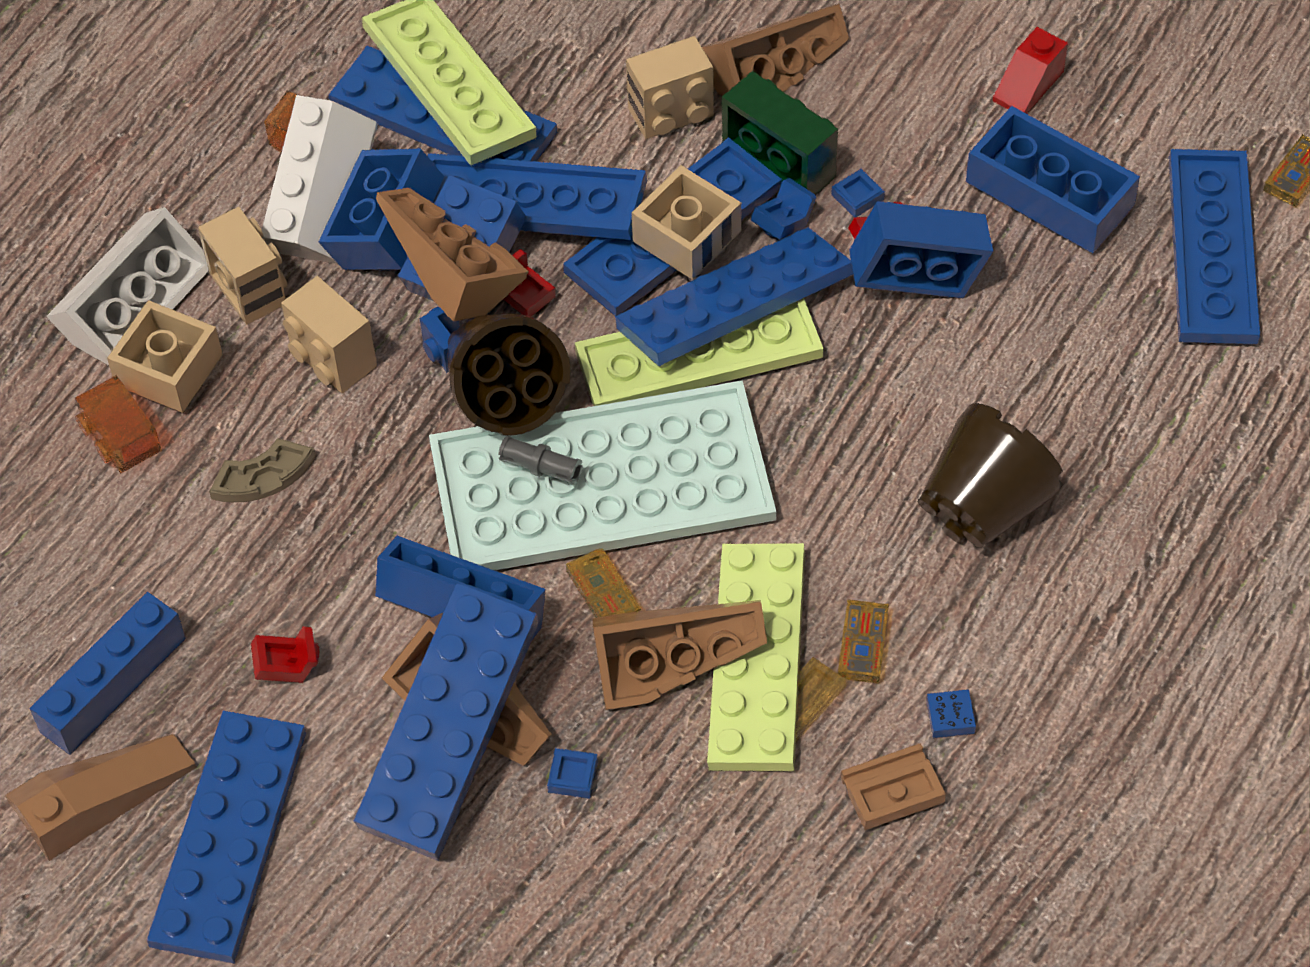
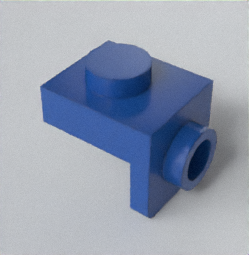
M785 179L782 181L777 198L755 207L751 221L763 228V231L769 236L779 240L806 228L816 201V195L792 179Z
M436 307L420 318L422 344L429 359L432 362L438 361L447 373L449 372L447 361L448 339L460 327L459 320L453 321L440 307Z

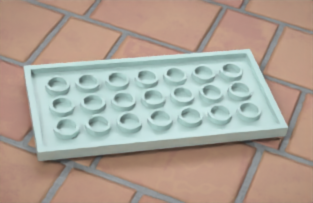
M743 380L558 412L540 427L524 434L510 436L513 439L535 446L545 444L550 446L553 452L581 459L583 462L581 464L583 465L582 472L574 485L545 474L538 477L532 475L530 469L500 461L498 452L506 436L485 430L479 426L429 435L450 554L492 570L776 520V508Z

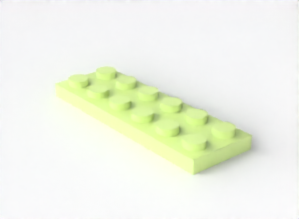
M404 0L362 17L363 29L470 166L536 138V126L434 0Z
M804 298L661 366L653 362L621 332L575 342V352L593 406L706 387L823 358V346Z
M804 543L722 544L718 604L761 600L767 643L723 666L719 665L713 669L707 757L709 771H794L805 566Z

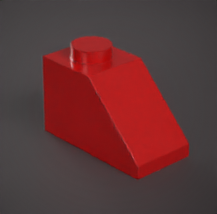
M1036 27L1016 49L993 95V102L1006 109L1013 106L1028 114L1064 73L1068 42Z

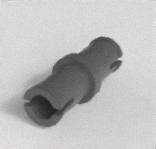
M506 436L498 452L500 461L530 469V473L538 477L545 474L574 485L582 472L583 465L581 464L583 462L581 459L553 452L551 447L545 444L535 446Z

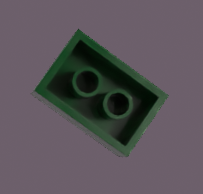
M751 71L722 96V142L730 138L780 177L782 181L790 178L815 195L836 178L838 128L829 119L820 117L808 109L802 101L792 98L780 90L771 80L762 78L754 71Z

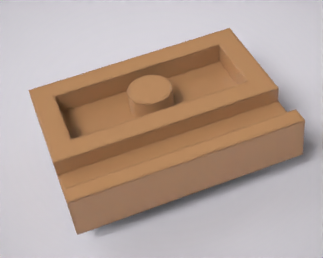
M921 743L841 770V781L848 790V796L864 830L945 803L946 793L929 759H926Z

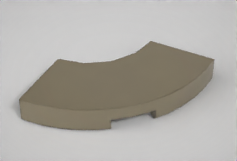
M277 438L269 450L256 458L243 461L225 460L209 491L212 500L232 503L255 501L274 495L292 485L306 472L316 457L315 449Z

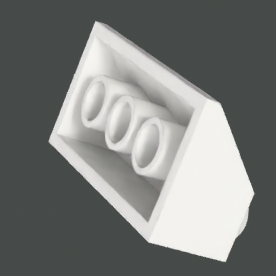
M296 95L262 227V239L266 244L273 243L279 254L338 264L320 245L319 239L361 150H372L378 126L376 121L334 101Z
M165 207L147 212L46 317L72 345L109 365L107 357L148 300L173 310L209 271L204 250Z

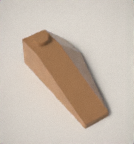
M835 4L702 46V49L713 66V88L721 97L751 71H754L764 79L771 80L780 90L785 92L792 85L799 83L804 78L803 75L816 64L822 63L849 40L840 4Z
M403 188L377 192L376 200L432 300L453 321L486 315L526 279L528 271L505 248L497 243H493L489 247L474 237L475 229L467 224L461 227L445 219V210L412 189Z
M761 600L637 611L592 618L606 710L650 703L660 698L667 691L681 684L685 685L695 680L697 676L719 665L723 666L767 643Z
M443 613L431 617L425 622L382 676V679L404 701L408 696ZM515 684L511 688L487 747L525 766L552 734Z
M170 734L41 772L7 793L5 797L50 861L197 767L175 735Z

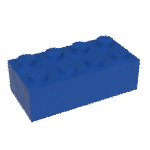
M1013 106L1004 113L969 152L966 174L967 183L1091 253L1097 250L1134 207L1140 179L1139 175Z

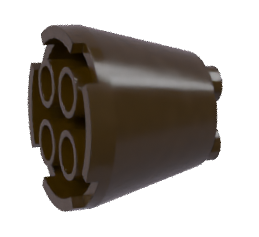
M521 314L483 315L468 320L449 336L447 361L451 392L458 408L473 424L505 436L519 435L540 427L556 413L554 409L564 394L566 384H570V360L560 338L542 322Z
M980 403L970 404L957 419L922 495L917 501L927 513L937 516L944 523L942 530L949 538L957 543H962L966 539L978 548H982L1050 500L1064 485L1058 478L1063 472L1060 464L1039 439L1027 429L1022 433L1012 424L999 420L1002 417L999 410Z

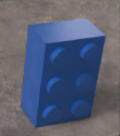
M421 148L361 150L319 239L320 245L342 269H402L408 256L376 200L377 192L410 188L433 203L444 179L443 174Z
M448 175L434 203L445 210V219L461 227L465 224L476 230L475 238L489 247L491 244L497 243L508 252H510L527 218L517 201L452 175ZM407 257L398 277L410 292L433 301L410 259Z
M877 201L851 245L849 252L856 287L964 298L993 253L986 214Z

